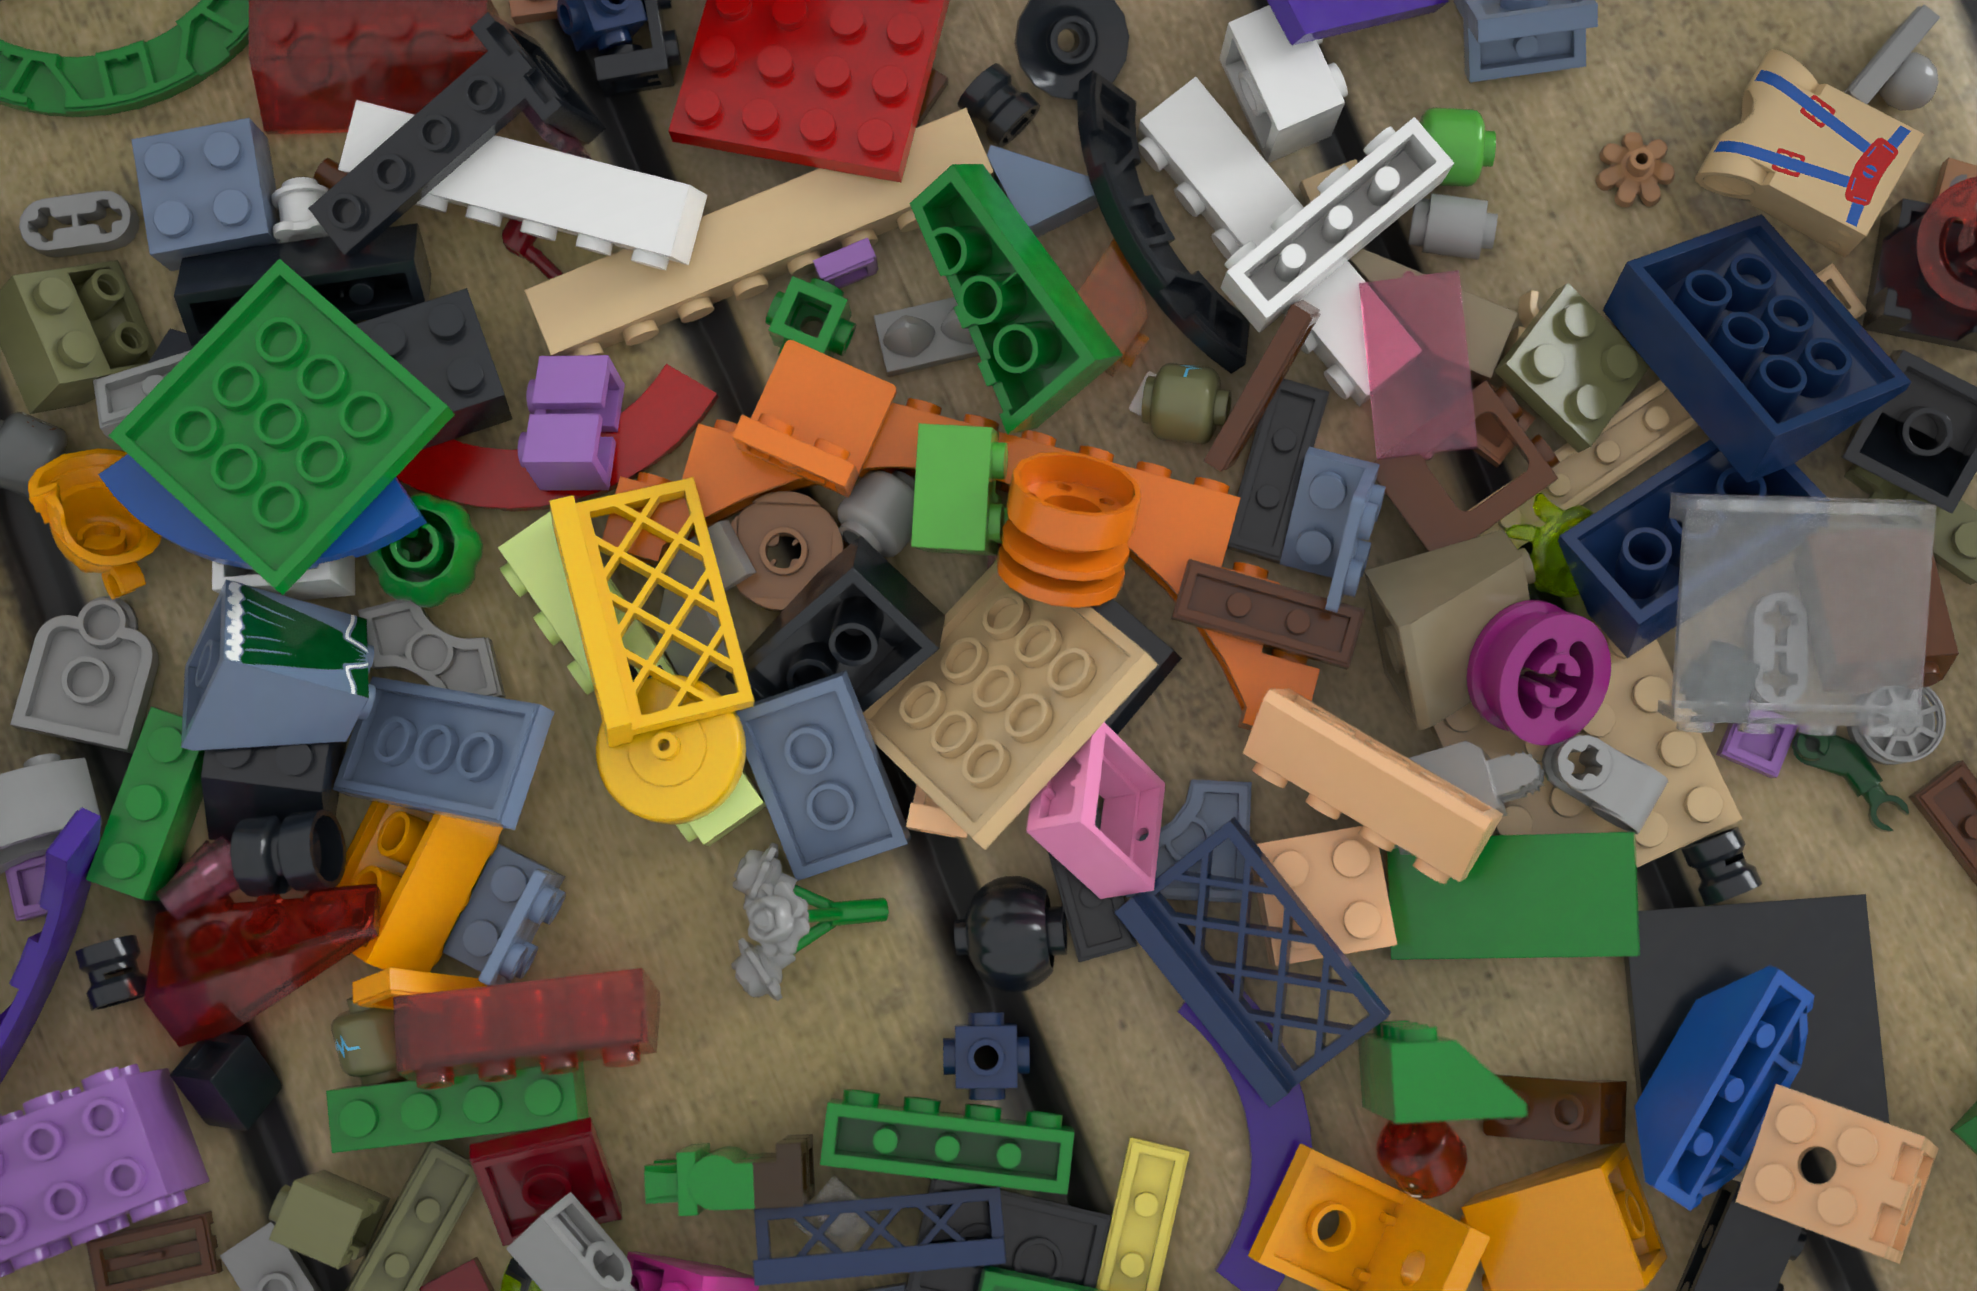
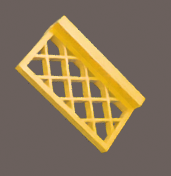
M694 477L575 503L574 495L550 500L552 525L608 747L633 742V735L754 707L753 694ZM685 497L690 516L678 534L650 519L659 503ZM644 507L641 513L633 510L635 508ZM616 513L634 524L617 548L595 535L591 518ZM642 529L671 544L655 569L627 553ZM692 530H694L698 545L687 540ZM679 550L686 552L703 563L704 573L693 590L664 574ZM600 552L611 557L605 568L603 567ZM620 563L648 578L632 604L609 591L607 582ZM657 584L686 600L670 625L641 609ZM707 585H709L713 601L701 595ZM694 605L718 619L720 628L708 646L679 631ZM614 607L626 613L619 625ZM634 619L663 634L648 660L624 648L622 637ZM672 640L701 656L685 682L656 666ZM722 641H724L728 658L716 652ZM710 661L732 673L737 693L712 698L693 686ZM628 663L640 670L634 681L632 680ZM649 675L678 691L668 709L641 715L636 695ZM686 697L696 701L695 703L681 706Z

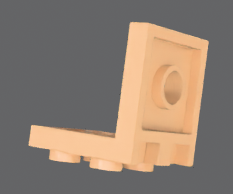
M1776 1084L1735 1202L1900 1264L1939 1148L1926 1137ZM1815 1148L1829 1150L1836 1160L1834 1176L1823 1184L1808 1182L1801 1171L1802 1158L1808 1151Z

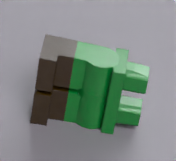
M813 1134L786 1136L783 1140L776 1143V1153L748 1154L742 1149L732 1146L718 1148L710 1153V1143L691 1144L676 1152V1158L656 1159L654 1164L644 1166L646 1204L678 1202L679 1216H697L706 1209L720 1211L804 1207L815 1196Z

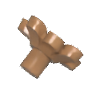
M1630 132L1622 137V147L1614 143L1604 146L1599 153V158L1610 166L1596 176L1598 188L1607 191L1617 187L1618 190L1614 200L1621 207L1627 208L1632 206L1636 195H1639L1645 206L1651 207L1656 205L1661 199V191L1658 184L1668 185L1674 180V167L1668 163H1661V159L1667 154L1668 147L1661 139H1655L1648 145H1644L1639 133Z

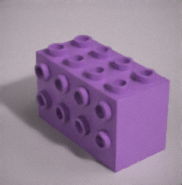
M137 1064L121 1069L114 1067L81 1080L85 1090L81 1092L80 1087L61 1093L60 1090L23 1103L22 1106L26 1115L23 1114L22 1110L4 1116L0 1114V1278L14 1273L15 1270L71 1250L72 1246L69 1238H71L72 1244L75 1247L130 1226L127 1214H130L134 1223L188 1202L184 1191L210 1181L168 1068L140 1073Z

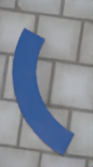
M125 455L98 474L114 497L134 517L161 537L180 546L191 554L220 564L252 569L130 455ZM397 477L391 481L309 569L318 568L320 563L339 560L351 555L357 558L372 553L400 540L427 523Z

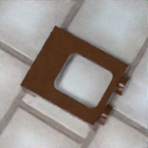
M1484 381L1373 462L1380 464L1376 478L1377 483L1386 487L1385 494L1428 552L1478 537L1558 479L1552 468L1560 463L1559 459L1540 434H1537L1532 439L1528 438L1516 421L1524 413L1503 385L1494 391L1488 382ZM1483 413H1491L1529 464L1528 469L1475 509L1462 511L1455 505L1427 467L1426 457L1430 451Z

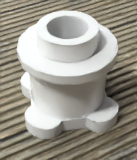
M296 177L283 182L282 187L275 190L271 195L272 206L279 210L280 222L273 226L274 238L280 239V243L329 236L308 209L329 189L319 185L315 179L308 177Z

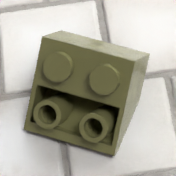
M118 260L12 275L0 289V347L30 414L83 405L96 399L93 380L147 364L157 349Z

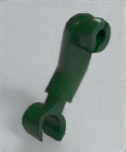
M1806 727L1796 734L1793 739L1792 749L1798 761L1844 777L1856 796L1862 795L1869 804L1868 817L1874 828L1884 832L1894 831L1877 817V809L1882 803H1891L1903 814H1909L1908 806L1903 799L1888 795L1880 784L1883 779L1857 743L1818 727Z

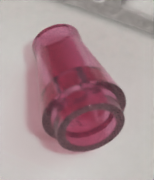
M220 836L212 843L205 840L172 879L156 892L167 910L178 921L190 912L240 889L231 865V843L225 836Z

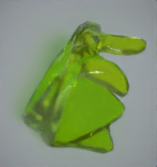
M1538 493L1535 496L1533 509L1535 515L1545 524L1542 527L1529 524L1513 525L1506 530V534L1509 538L1532 542L1533 550L1529 556L1534 567V585L1541 593H1550L1559 597H1574L1580 593L1558 540L1561 534L1571 529L1569 526L1577 525L1594 513L1579 504L1563 510L1550 502L1543 493Z

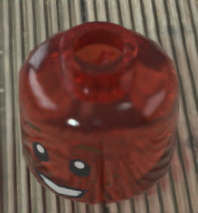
M1388 1121L1381 1130L1376 1143L1377 1159L1384 1171L1403 1192L1416 1199H1431L1449 1192L1463 1176L1468 1162L1466 1145L1447 1121L1393 1123Z

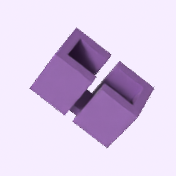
M609 355L539 356L536 378L531 379L527 386L526 398L530 415L527 432H522L519 436L518 458L520 465L526 468L540 490H609L616 441L613 437H600L601 432H618L625 384Z

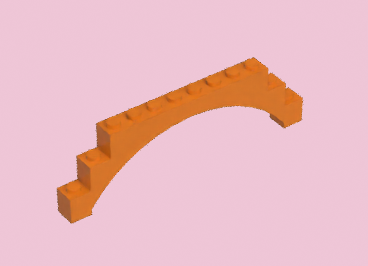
M908 398L906 406L892 402L858 479L862 478L870 470H883L891 474L895 470H899L910 477H915L919 423L992 427L996 431H998L999 423L972 414H965L963 421L940 415L941 407L919 399ZM720 419L716 420L714 427L698 423L682 479L694 477L707 528L744 510V508L753 504L752 501L764 494L777 491L792 492L802 488L817 486L818 484L739 450L732 439L737 423ZM1027 430L1022 432L1021 437L999 432L998 442L1008 444V467L1006 479H996V489L1009 493L1012 472L1022 459L1038 453L1076 452L1055 447L1057 439L1044 433ZM1080 446L1078 454H1085L1108 461L1125 470L1139 484L1141 500L1134 532L1127 541L1130 552L1129 558L1162 587L1175 603L1188 559L1280 585L1279 582L1268 580L1269 571L1259 566L1234 562L1232 570L1222 567L1241 498L1228 494L1230 488L1228 485L1202 477H1196L1194 484H1189L1171 479L1172 471L1161 465L1139 461L1135 469L1113 463L1114 455L1108 451L1090 446ZM639 472L637 480L620 476L615 494L673 481L645 472ZM685 497L659 503L650 519L678 534L690 516ZM644 507L635 508L633 510L641 513ZM616 513L609 514L602 539L618 548L634 523ZM642 529L627 553L645 564L657 567L671 544ZM692 530L687 540L695 537L694 530ZM1196 627L1222 668L1242 711L1238 724L1239 728L1252 730L1262 701L1269 689H1291L1312 701L1320 669L1306 665L1307 658L1273 649L1272 655L1262 653V645Z

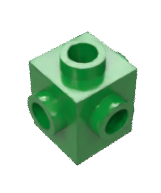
M792 276L785 293L778 291L775 295L765 321L767 325H770L768 331L773 344L780 347L778 356H780L788 340H794L832 358L834 354L844 356L853 338L856 323L849 321L852 314L848 299L843 297L844 292L841 289L817 278H811L809 283ZM818 321L823 325L818 338L802 332L806 323Z

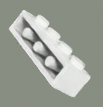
M1415 117L1397 132L1391 126L1383 130L1363 149L1367 155L1363 160L1350 170L1345 164L1337 168L1317 187L1321 193L1304 208L1299 202L1291 206L1272 223L1271 228L1275 231L1258 246L1253 241L1246 243L1225 262L1224 265L1228 271L1220 288L1259 333L1290 309L1293 303L1302 299L1443 182L1454 162Z

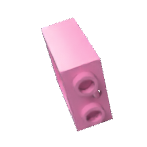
M1104 722L1030 801L1026 832L1100 899L1154 891L1165 783ZM1098 794L1104 799L1100 830L1095 826ZM1149 832L1148 837L1140 841V837Z

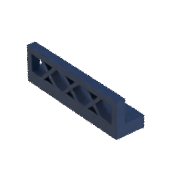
M1000 1187L806 1204L804 1207L754 1209L758 1257L757 1260H753L755 1286L1007 1263ZM989 1201L992 1238L966 1240L947 1224L963 1203ZM953 1204L942 1218L927 1207ZM917 1207L936 1225L921 1244L905 1246L885 1228L902 1208ZM892 1209L880 1224L867 1213V1211ZM856 1213L874 1229L873 1233L858 1250L843 1251L825 1235V1232L840 1214ZM830 1215L819 1229L805 1218ZM794 1218L813 1235L796 1256L772 1258L769 1220ZM941 1229L955 1240L953 1242L931 1243ZM880 1235L894 1246L869 1249ZM818 1241L822 1242L832 1251L831 1253L808 1254Z

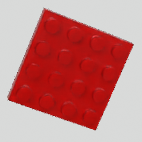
M706 0L668 132L675 143L901 183L950 0Z

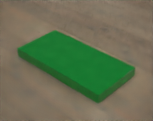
M1635 832L1491 836L1468 876L1461 882L1450 877L1446 884L1439 883L1417 870L1413 866L1417 859L1415 855H1400L1399 848L1393 849L1392 852L1387 851L1389 903L1397 941L1396 946H1390L1391 960L1640 956Z

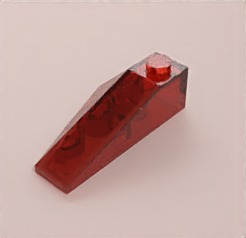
M377 884L337 886L329 889L309 891L303 898L283 899L280 894L260 896L257 897L256 901L236 903L230 895H217L156 914L144 1002L179 1047L236 1030L377 937L380 927L381 890Z

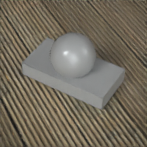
M1925 4L1922 7L1918 6L1900 24L1844 93L1868 104L1879 91L1886 104L1899 111L1918 109L1930 102L1939 83L1937 68L1928 57L1912 51L1938 21L1940 16Z

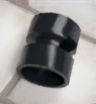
M319 809L294 812L285 817L283 823L276 815L246 818L237 823L232 834L230 846L231 865L240 889L247 896L260 897L286 894L292 888L295 891L334 888L340 883L344 875L346 864L344 835L337 817L330 810Z

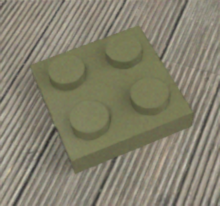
M1567 283L1555 290L1495 368L1494 372L1579 453L1593 445L1650 367L1633 346Z

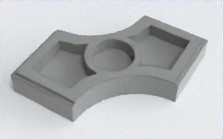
M395 600L358 610L359 617L367 619V644L374 646L372 668L376 670L382 668L406 669L418 674L433 687L499 698L506 697L492 639L485 637L464 639L449 635L434 624L424 607H419L407 600Z

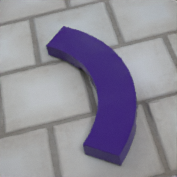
M83 807L74 813L46 851L44 882L39 905L47 910L48 913L42 932L28 937L21 958L9 983L19 990L12 1004L0 1015V1084L22 1049L46 1003L65 961L86 904L91 882L87 881L86 877L99 845L101 816Z
M1226 974V976L1234 984V980ZM1244 991L1243 997L1253 1009L1261 1010ZM1184 1001L1177 1012L1200 1032L1225 1065L1236 1086L1243 1106L1249 1138L1251 1158L1250 1182L1245 1205L1238 1227L1227 1250L1215 1267V1271L1241 1291H1277L1285 1275L1250 1258L1248 1254L1300 1143L1312 1148L1310 1122L1304 1094L1299 1083L1292 1088L1288 1095L1269 1108ZM1265 1023V1025L1273 1034L1272 1025L1270 1023Z

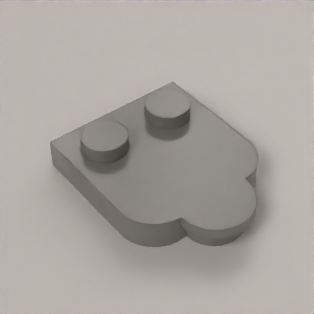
M104 596L87 603L80 611L78 617L61 615L44 623L36 634L10 725L24 731L133 754L159 665V655L155 645L138 631V620L134 610L119 598L112 600L110 596Z

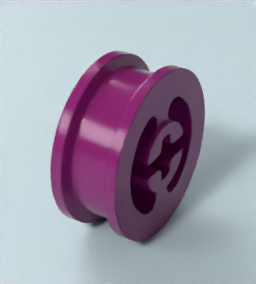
M1526 600L1512 604L1496 614L1487 623L1472 648L1467 667V688L1473 707L1488 723L1499 729L1510 731L1513 735L1528 743L1552 745L1563 742L1580 732L1592 720L1603 703L1611 677V656L1608 643L1600 629L1590 620L1574 613L1565 612L1551 603L1540 600ZM1523 666L1532 670L1526 671L1524 675L1520 674ZM1555 670H1557V674H1556V677H1555V678L1546 675V674H1552V673H1554Z

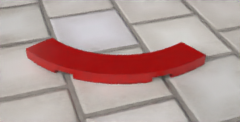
M666 364L646 391L620 414L618 432H601L600 437H613L616 441L609 490H540L526 468L520 465L518 449L485 448L462 443L454 439L421 450L396 477L400 482L424 494H430L441 500H451L459 505L477 508L500 509L511 512L550 509V500L573 495L575 503L582 502L616 489L620 476L632 480L636 479L639 472L645 471L666 454L672 453L697 428L698 423L700 424L719 396L716 392Z

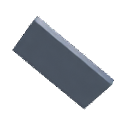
M372 676L370 684L375 685L376 688L372 710L366 720L358 719L355 724L333 790L351 797L515 830L555 711L541 704Z

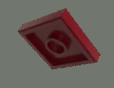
M591 1117L470 1144L469 1160L503 1246L513 1243L541 1215L570 1192L598 1224L622 1219V1204Z

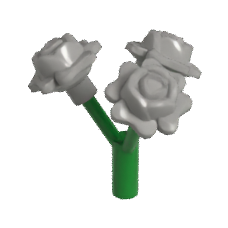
M772 842L765 851L755 849L747 851L745 857L740 860L737 871L734 874L736 881L733 882V888L745 894L743 909L746 910L750 923L748 935L761 945L754 946L744 938L738 940L741 955L732 962L731 966L736 970V980L742 985L743 990L748 995L754 998L768 994L774 1000L779 1001L783 998L779 985L783 978L782 969L796 960L794 954L836 926L884 922L888 919L889 910L885 898L834 902L796 885L798 879L782 873L781 862L777 859L779 855L778 844ZM808 904L818 909L808 910ZM819 922L810 928L809 923Z

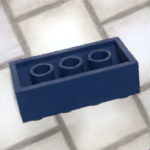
M1710 439L1561 534L1558 543L1588 615L1628 658L1799 546L1805 534L1815 533L1829 499L1795 463L1747 483Z

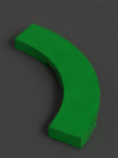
M200 0L198 4L176 21V26L147 42L141 40L120 48L97 52L95 56H60L57 53L27 49L0 39V104L20 111L48 116L90 117L136 110L167 100L196 86L236 57L265 27L282 0Z

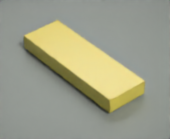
M1129 1136L1095 1286L1096 1289L1105 1291L1159 1290L1190 1153L1189 1150Z

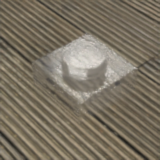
M834 1174L810 1204L860 1200L863 1198ZM867 1211L875 1220L881 1214L879 1211ZM856 1213L840 1214L825 1232V1235L843 1251H851L871 1226ZM830 1215L805 1218L819 1229ZM794 1222V1225L809 1238L813 1236L800 1223ZM818 1241L816 1243L827 1253L832 1252L822 1242Z

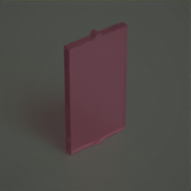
M1459 270L1415 276L1412 271H1406L1403 274V278L1359 283L1377 460L1422 455L1425 460H1430L1433 458L1434 453L1478 448Z

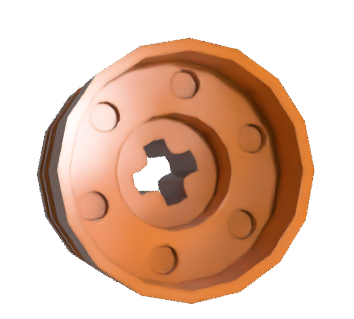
M1058 451L1038 453L1020 460L1012 472L1006 505L1009 519L1002 527V544L998 549L996 560L998 575L1010 588L1022 595L1053 606L1073 608L1097 606L1116 598L1123 586L1125 577L1124 566L1128 561L1130 553L1127 541L1134 532L1141 500L1139 484L1125 470L1108 461L1085 454Z

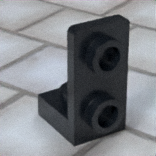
M645 0L652 48L643 49L642 46L637 44H625L611 48L606 56L594 57L597 80L606 98L675 86L672 66L682 65L676 30H665L662 10L672 9V0Z

